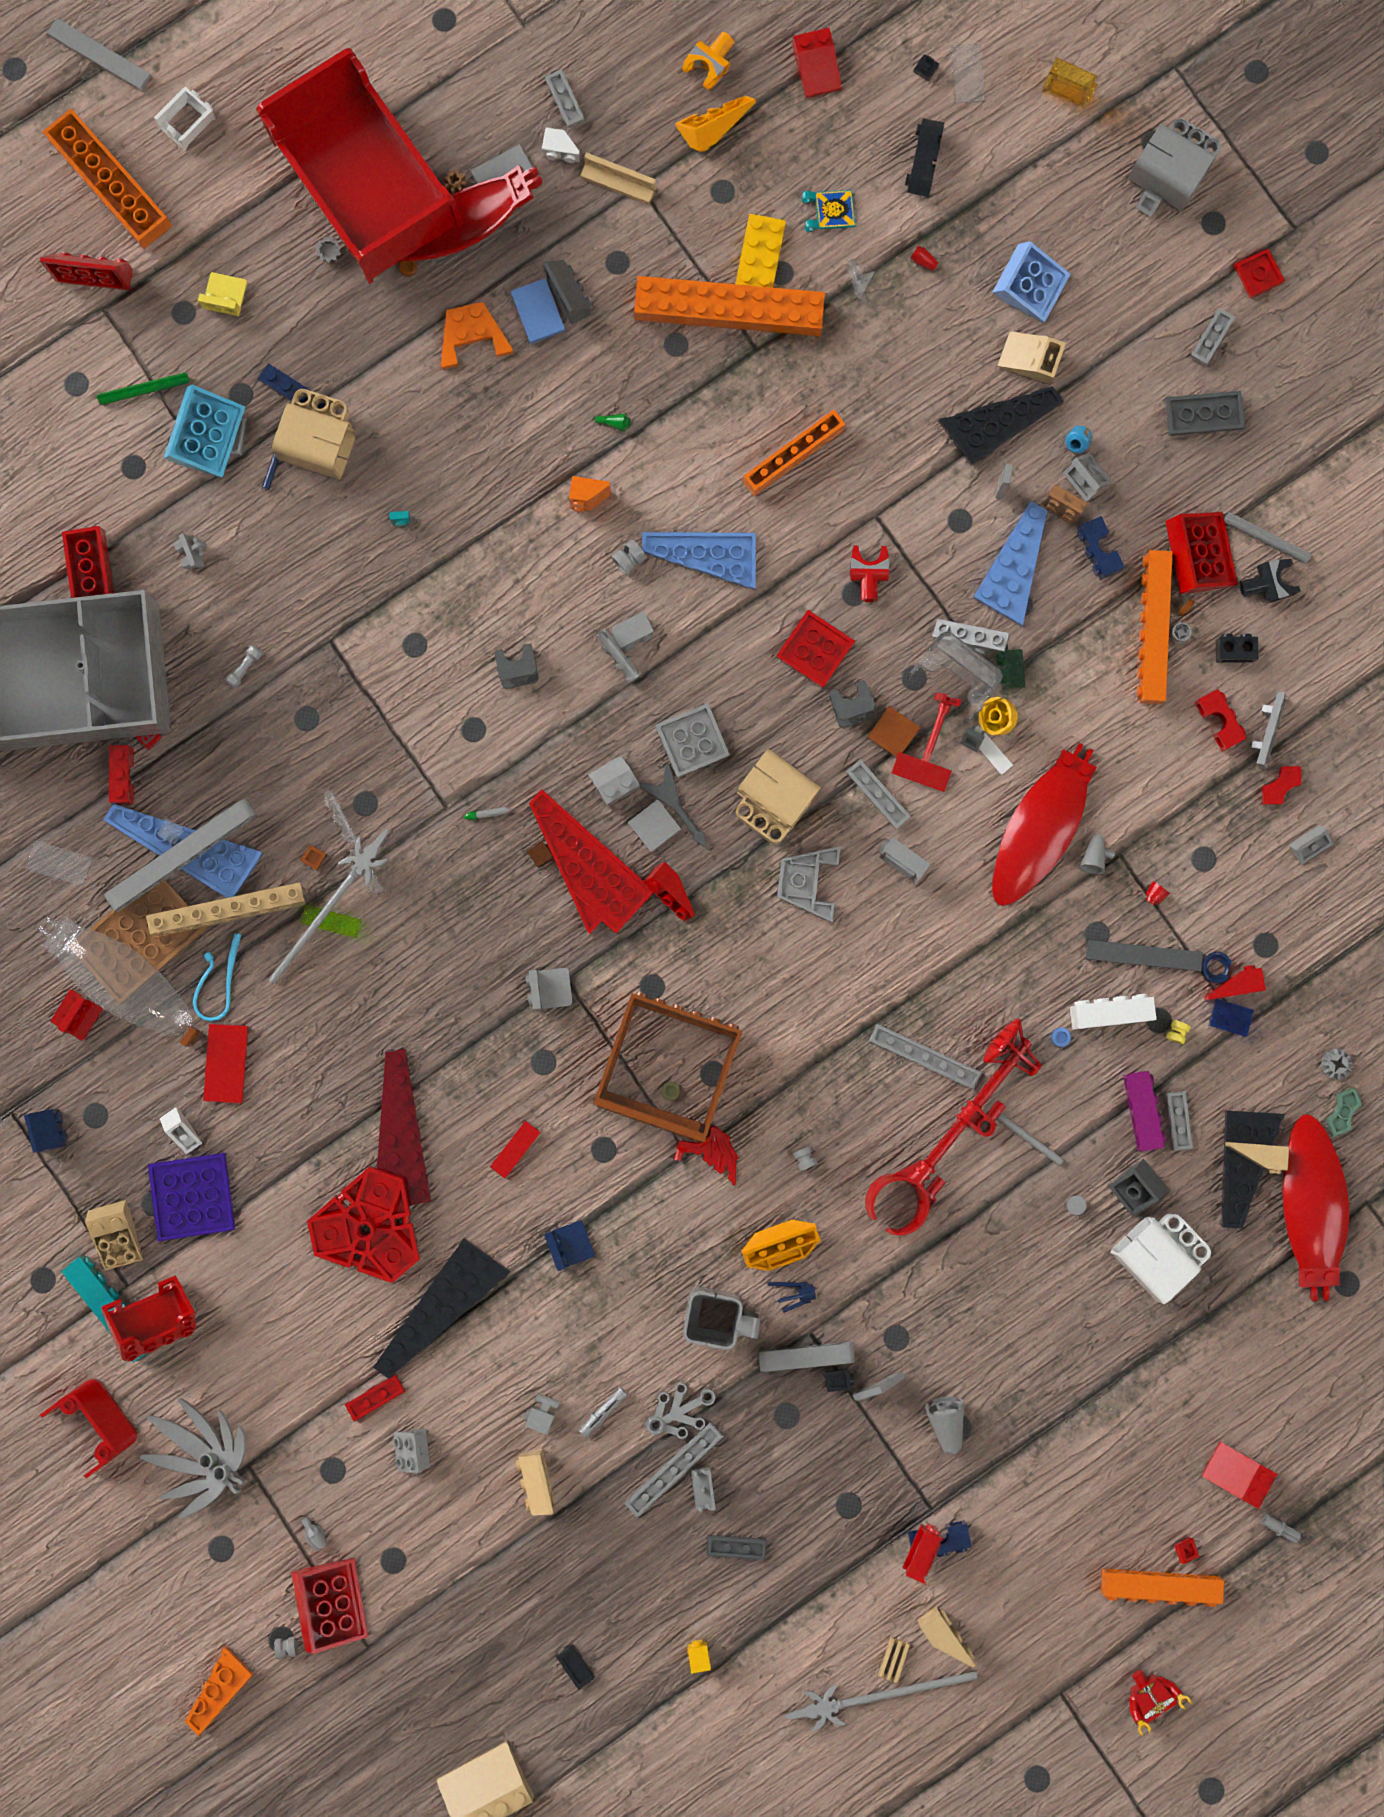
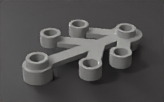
M679 1382L675 1386L676 1394L670 1413L663 1416L665 1404L669 1402L670 1396L665 1391L660 1392L655 1415L650 1416L646 1422L648 1432L658 1435L664 1431L676 1435L680 1439H685L688 1436L687 1428L684 1426L677 1428L668 1425L667 1423L672 1420L692 1425L698 1430L705 1427V1420L702 1417L694 1418L684 1414L702 1404L707 1406L713 1404L715 1393L711 1389H704L699 1397L680 1407L683 1394L687 1391V1386L685 1383ZM679 1385L685 1387L683 1392L678 1391L677 1387ZM662 1394L667 1395L668 1399L666 1401L660 1399ZM704 1394H711V1398L709 1400L704 1399ZM697 1420L703 1421L701 1427L696 1425ZM654 1421L659 1422L660 1425L658 1428H654L652 1426V1423ZM684 1429L686 1431V1434L684 1436H680L678 1433L679 1430Z

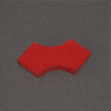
M1281 766L1277 779L1269 785L1262 786V805H1282L1287 791L1293 787L1301 786V766Z

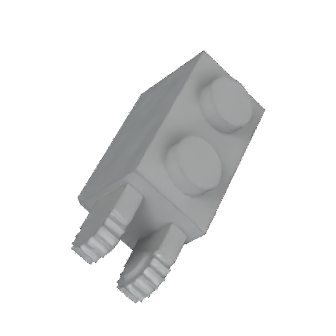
M644 611L613 626L611 631L612 638L622 651L625 650V652L633 650L635 645L640 642L642 644L652 640V636H654V630ZM602 644L604 652L609 653L605 646Z

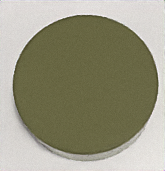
M670 1081L663 1085L662 1095L666 1100L673 1101L680 1096L681 1089L676 1082Z

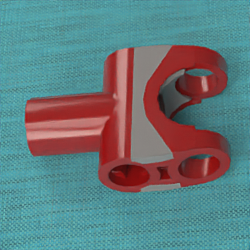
M853 545L850 562V581H861V601L876 602L878 601V581L889 580L887 546H881L878 559L869 562L862 558L859 552V545Z

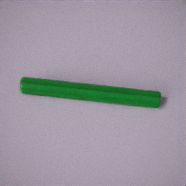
M184 372L100 393L97 395V400L100 405L188 384L190 382L189 376Z

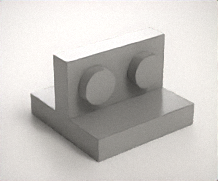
M1090 453L1076 457L1071 462L1072 465L1063 472L1086 502L1113 482Z

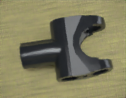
M1281 559L1258 565L1259 577L1240 581L1242 596L1248 597L1264 593L1266 603H1272L1301 592L1300 586H1288L1282 582L1280 577L1283 569L1294 565L1293 560Z

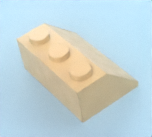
M543 1448L521 1453L519 1460H516L518 1472L522 1471L523 1475L521 1487L527 1493L528 1498L525 1499L527 1511L531 1510V1515L554 1514L556 1505Z

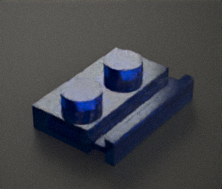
M1215 999V1005L1208 1026L1247 1037L1254 1010Z

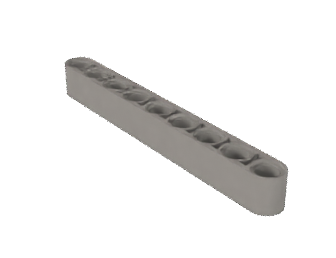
M247 799L240 800L109 890L104 897L115 912L124 909L253 820L257 813Z

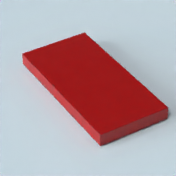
M209 1024L203 1101L243 1103L249 1026Z

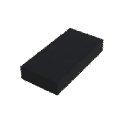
M573 1644L556 1655V1658L578 1690L595 1679L594 1674Z

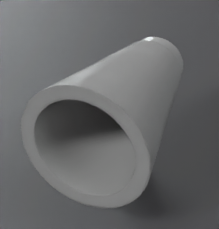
M1093 835L1079 867L1082 871L1090 874L1105 873V857L1113 859L1115 852L1105 849L1103 836Z

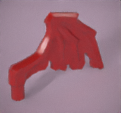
M712 1126L709 1128L710 1132L704 1144L685 1140L679 1141L674 1156L675 1160L681 1162L684 1153L690 1152L701 1155L703 1152V1160L709 1166L714 1164V1170L722 1174L725 1171V1165H727L729 1172L728 1180L733 1183V1186L736 1185V1159H739L729 1141L731 1139L729 1135L718 1127Z

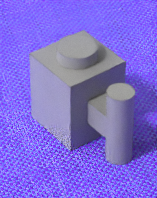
M537 1394L535 1401L542 1403L541 1408L533 1405L531 1410L527 1409L524 1420L527 1421L525 1427L547 1435L555 1413L548 1411L549 1407L557 1409L559 1401Z

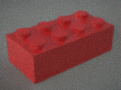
M100 526L63 531L62 538L71 598L114 593L105 531Z

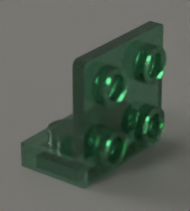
M1007 644L1005 652L999 651V654H996L997 666L1000 665L998 684H1001L1002 689L1025 688L1022 649L1008 650Z

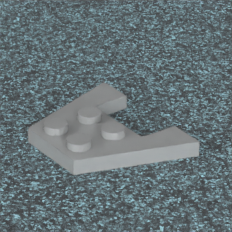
M841 846L781 859L777 898L829 922H833L835 903L816 901L819 864L838 866Z

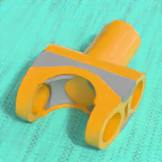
M722 32L710 47L703 41H699L685 59L682 71L688 73L697 67L706 69L708 77L705 79L703 87L707 90L711 89L722 79L730 67V62L723 57L735 44L734 40L729 34Z

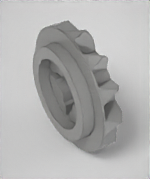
M1332 1049L1323 1056L1321 1062L1322 1070L1329 1078L1340 1080L1346 1078L1352 1072L1353 1062L1351 1055L1345 1052V1050ZM1340 1059V1064H1342L1344 1068L1338 1067L1337 1070H1335L1336 1065L1333 1064V1062L1331 1061H1338Z

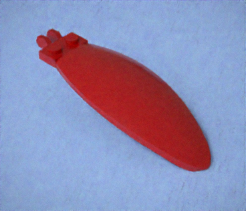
M518 165L502 177L486 180L451 194L456 201L463 225L460 227L455 225L401 261H421L444 257L471 247L489 236L509 218L517 207L520 208L534 198L531 189H537L543 183L542 178L538 177V168L533 167L524 172L523 168Z
M1082 743L1077 745L1073 754L1063 749L1055 765L1030 788L1014 811L1004 832L993 872L992 893L998 905L1012 904L1026 895L1051 871L1070 845L1083 815L1087 785L1097 768L1088 763L1094 751L1091 748L1087 750L1084 759L1077 757L1083 748Z
M1305 1114L1294 1124L1288 1141V1170L1283 1171V1211L1289 1242L1299 1265V1286L1310 1287V1299L1312 1302L1317 1301V1287H1322V1298L1324 1301H1328L1330 1299L1329 1286H1340L1338 1265L1347 1240L1349 1199L1342 1166L1327 1132L1316 1118Z

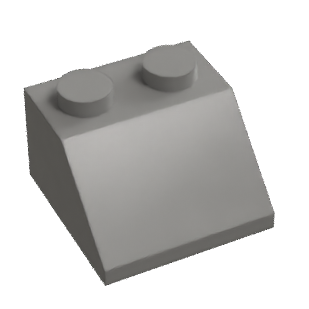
M622 756L588 774L607 807L640 789V784Z

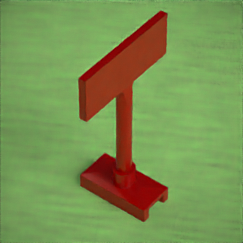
M935 693L933 700L940 703L939 713L923 758L918 759L898 752L891 774L945 792L952 770L930 763V758L946 714L949 713L951 706L959 707L961 699L947 697V694Z

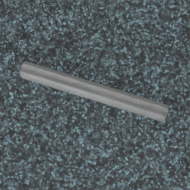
M1230 512L1224 518L1225 523L1304 563H1307L1311 558L1312 554Z

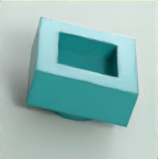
M409 511L389 512L392 525L395 524V526L402 527L406 526V523H411Z

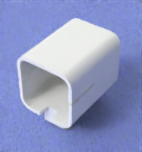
M1167 1214L1159 1222L1155 1218H1144L1127 1234L1132 1242L1125 1236L1110 1252L1140 1285L1161 1304L1169 1302L1200 1272V1266L1211 1255L1209 1246L1179 1215ZM1174 1217L1177 1224L1174 1228H1170L1169 1220ZM1185 1232H1188L1190 1234V1240L1188 1242H1184L1182 1240V1236ZM1202 1246L1204 1249V1254L1201 1257H1198L1196 1255V1249Z

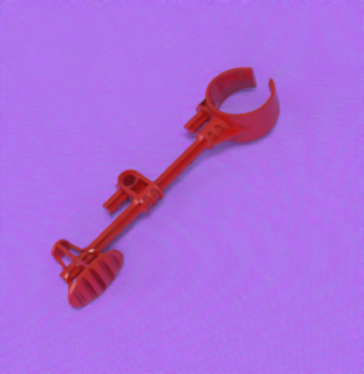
M1019 1018L1011 1021L996 1035V1038L992 1040L984 1054L983 1062L1002 1063L977 1096L972 1101L968 1100L966 1102L967 1106L961 1108L962 1112L956 1114V1122L928 1157L896 1173L880 1176L869 1187L865 1198V1207L868 1217L873 1220L877 1219L874 1211L875 1199L880 1190L887 1184L894 1181H905L912 1185L916 1192L918 1204L913 1219L901 1228H886L885 1231L889 1234L897 1236L907 1235L923 1225L930 1208L937 1201L934 1197L946 1183L938 1175L926 1189L923 1188L925 1186L924 1182L925 1180L929 1181V1175L935 1173V1165L966 1127H969L976 1134L985 1137L991 1136L995 1132L997 1126L995 1121L1006 1108L1005 1105L997 1100L987 1113L982 1111V1107L1012 1069L1017 1067L1030 1077L1036 1075L1041 1069L1042 1064L1030 1051L1031 1042L1023 1037L1022 1024ZM1019 1030L1020 1042L1017 1044L1016 1047H1014V1043ZM1010 1051L1009 1056L1005 1060H995ZM1026 1052H1027V1053L1030 1055V1057L1036 1062L1035 1064L1031 1063V1062L1024 1056V1054H1025ZM1021 1060L1030 1068L1029 1071L1017 1063ZM985 1121L987 1123V1127L984 1131H982L980 1126L981 1123Z

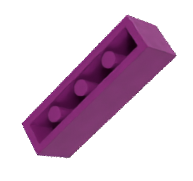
M1149 1071L1123 1075L1137 1150L1142 1152L1163 1148L1164 1143H1166L1164 1131H1161L1162 1117L1156 1108L1158 1097L1156 1093H1153V1075Z

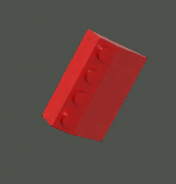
M65 252L40 257L42 265L58 283L130 291L133 269L126 260L116 259V261L105 257H98L96 259L87 255L72 256Z
M1223 512L1179 514L1165 521L1180 594L1199 593L1238 585Z
M354 1558L311 1566L291 1572L305 1652L315 1654L368 1637Z

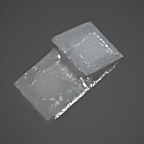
M855 258L848 260L847 270L859 302L862 301L868 290L875 271L862 275L861 265L857 264Z

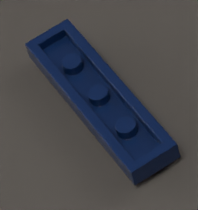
M269 363L258 377L260 382L291 402L297 390H309ZM308 397L301 398L300 403L307 402ZM320 403L318 409H323L326 403Z

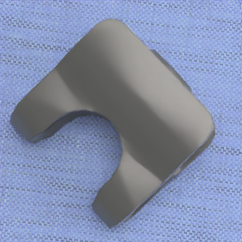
M531 643L523 645V655L517 661L508 660L502 649L495 651L498 675L503 688L509 689L538 682L539 676Z
M865 680L857 682L858 695L852 700L842 698L837 689L829 691L830 702L837 723L841 728L874 718L875 704Z

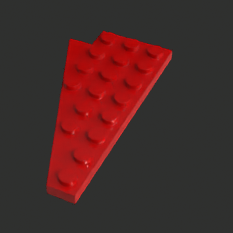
M541 789L529 802V805L587 932L591 934L603 922L617 934L652 896L653 892L649 890L648 886L638 875Z

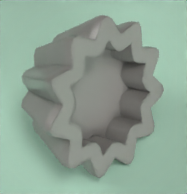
M324 237L323 241L318 240L319 245L315 247L317 250L316 256L320 257L321 261L327 263L336 262L337 258L341 256L340 251L342 249L339 246V240H334L333 237L329 239Z

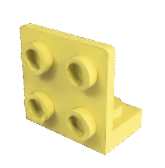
M211 272L205 295L199 294L198 302L203 309L239 317L247 280Z

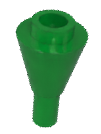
M627 413L609 416L596 415L595 423L607 424L625 432L630 427V417H628Z

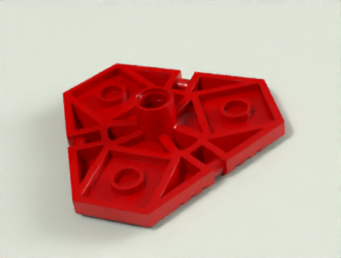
M369 1166L340 1191L341 1194L339 1196L336 1195L307 1220L314 1256L347 1268L351 1266L358 1267L357 1271L393 1283L420 1260L414 1225L413 1222H410L409 1216L411 1211L404 1178ZM347 1199L351 1205L347 1206L344 1201ZM402 1217L403 1223L397 1224L396 1218ZM363 1224H366L370 1227V1233H366L363 1231ZM356 1253L362 1255L361 1260L355 1258Z

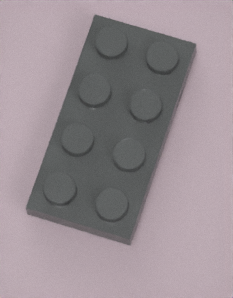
M1241 391L1165 398L1169 436L1243 430L1245 428Z

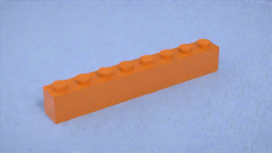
M1149 550L1146 556H1143L1142 566L1145 567V574L1142 575L1144 593L1141 594V604H1144V607L1140 614V623H1143V630H1140L1139 633L1142 649H1139L1138 653L1141 667L1138 668L1137 677L1140 679V686L1137 687V698H1139V703L1163 704L1166 701L1172 551Z

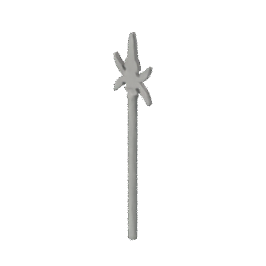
M385 829L372 844L366 846L363 849V854H361V838L358 837L355 843L356 857H346L339 862L340 865L355 861V865H351L352 870L269 978L272 984L278 981L358 875H362L363 870H366L365 885L369 886L372 878L370 867H380L388 861L383 859L371 862L373 858H376L378 849L385 840L389 830Z
M969 1672L838 1701L835 1699L828 1701V1698L833 1695V1692L838 1687L837 1684L826 1691L823 1699L814 1692L804 1691L805 1695L813 1700H818V1704H808L803 1709L784 1715V1718H817L820 1715L821 1719L817 1721L812 1732L819 1730L825 1723L826 1718L834 1724L846 1725L845 1722L836 1716H831V1713L835 1712L837 1714L838 1710L976 1680L978 1679L977 1672Z

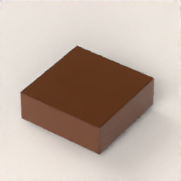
M543 841L527 851L537 868L554 858Z

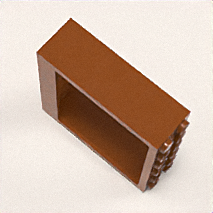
M638 991L636 994L631 993L593 1105L704 1144L742 1031L739 1030L737 1025L728 1023V1026L721 1024V1020L717 1018H703V1014L692 1010L689 1013L684 1011L682 1006L673 1004V1007L668 1006L666 1001L655 998L651 1000L648 999V995ZM636 1005L732 1038L703 1124L606 1091Z

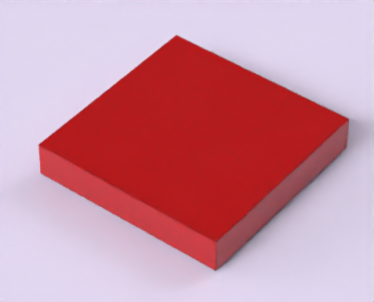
M1269 248L1234 265L1250 299L1285 282Z

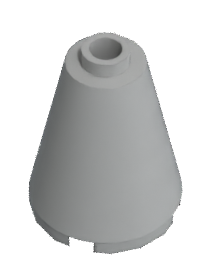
M954 1396L936 1398L933 1400V1404L929 1405L927 1403L925 1405V1411L942 1450L951 1455L958 1453L962 1448L964 1401L962 1398H959L960 1401L955 1400Z

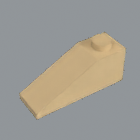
M1226 1142L1225 1144L1226 1147L1258 1166L1269 1169V1173L1281 1174V1170H1288L1289 1147Z

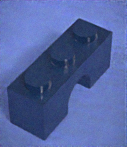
M1102 516L1081 524L1077 532L1080 542H1083L1086 547L1085 554L1087 558L1091 559L1094 565L1092 566L1095 576H1099L1100 580L1120 573L1125 568L1117 550L1105 553L1099 548V541L1106 538L1109 534Z
M965 1520L945 1524L947 1534L943 1541H940L941 1545L936 1555L937 1557L947 1556L948 1552L956 1551V1553H963L968 1551L967 1548H972ZM918 1530L907 1532L910 1548Z

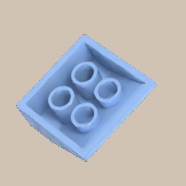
M1031 241L1021 243L1016 247L993 293L1005 303L1041 322H1045L1070 273Z

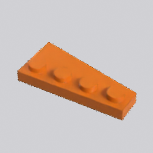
M227 1646L221 1652V1656L213 1667L209 1679L205 1682L199 1698L196 1699L185 1720V1723L198 1736L206 1730L254 1675Z

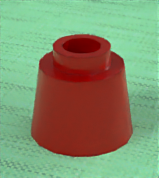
M1152 881L1145 894L1147 896L1145 900L1155 906L1156 903L1160 904L1170 893Z

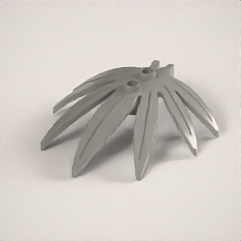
M180 1398L178 1401L211 1447L199 1436L183 1426L157 1416L148 1415L146 1418L184 1451L196 1458L198 1462L166 1454L141 1455L140 1459L170 1470L206 1476V1479L181 1485L160 1496V1499L180 1498L208 1489L191 1502L179 1515V1518H184L211 1504L222 1494L227 1486L230 1487L234 1494L240 1493L241 1489L237 1486V1482L243 1485L246 1484L247 1480L240 1477L237 1471L244 1460L247 1442L244 1428L240 1426L237 1430L234 1445V1437L229 1421L223 1411L218 1410L224 1443L223 1448L217 1433L207 1419L194 1406Z

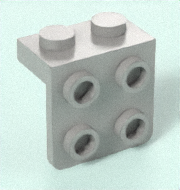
M567 968L529 971V975L526 976L527 987H531L528 1001L529 1006H533L534 1010L572 1005L570 976Z

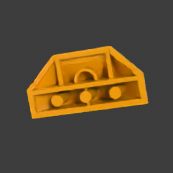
M789 1220L756 1232L742 1249V1254L747 1268L771 1271L806 1258L821 1240L815 1224Z

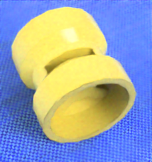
M1172 1020V1028L1167 1033L1166 1038L1184 1045L1186 1033L1190 1031L1191 1026L1177 1020Z

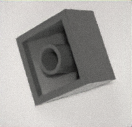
M1145 1159L1129 1167L1108 1185L1132 1216L1159 1201L1168 1190Z

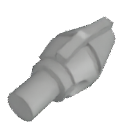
M308 1517L301 1520L306 1528L304 1536L307 1543L316 1551L326 1547L327 1542L324 1531L319 1526L312 1524Z

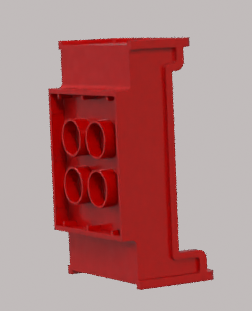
M351 48L342 50L258 104L256 108L257 113L272 144L275 147L278 146L350 254L357 260L368 284L374 282L373 278L455 225L458 227L463 225L456 201L445 186L441 185L369 81L366 70Z

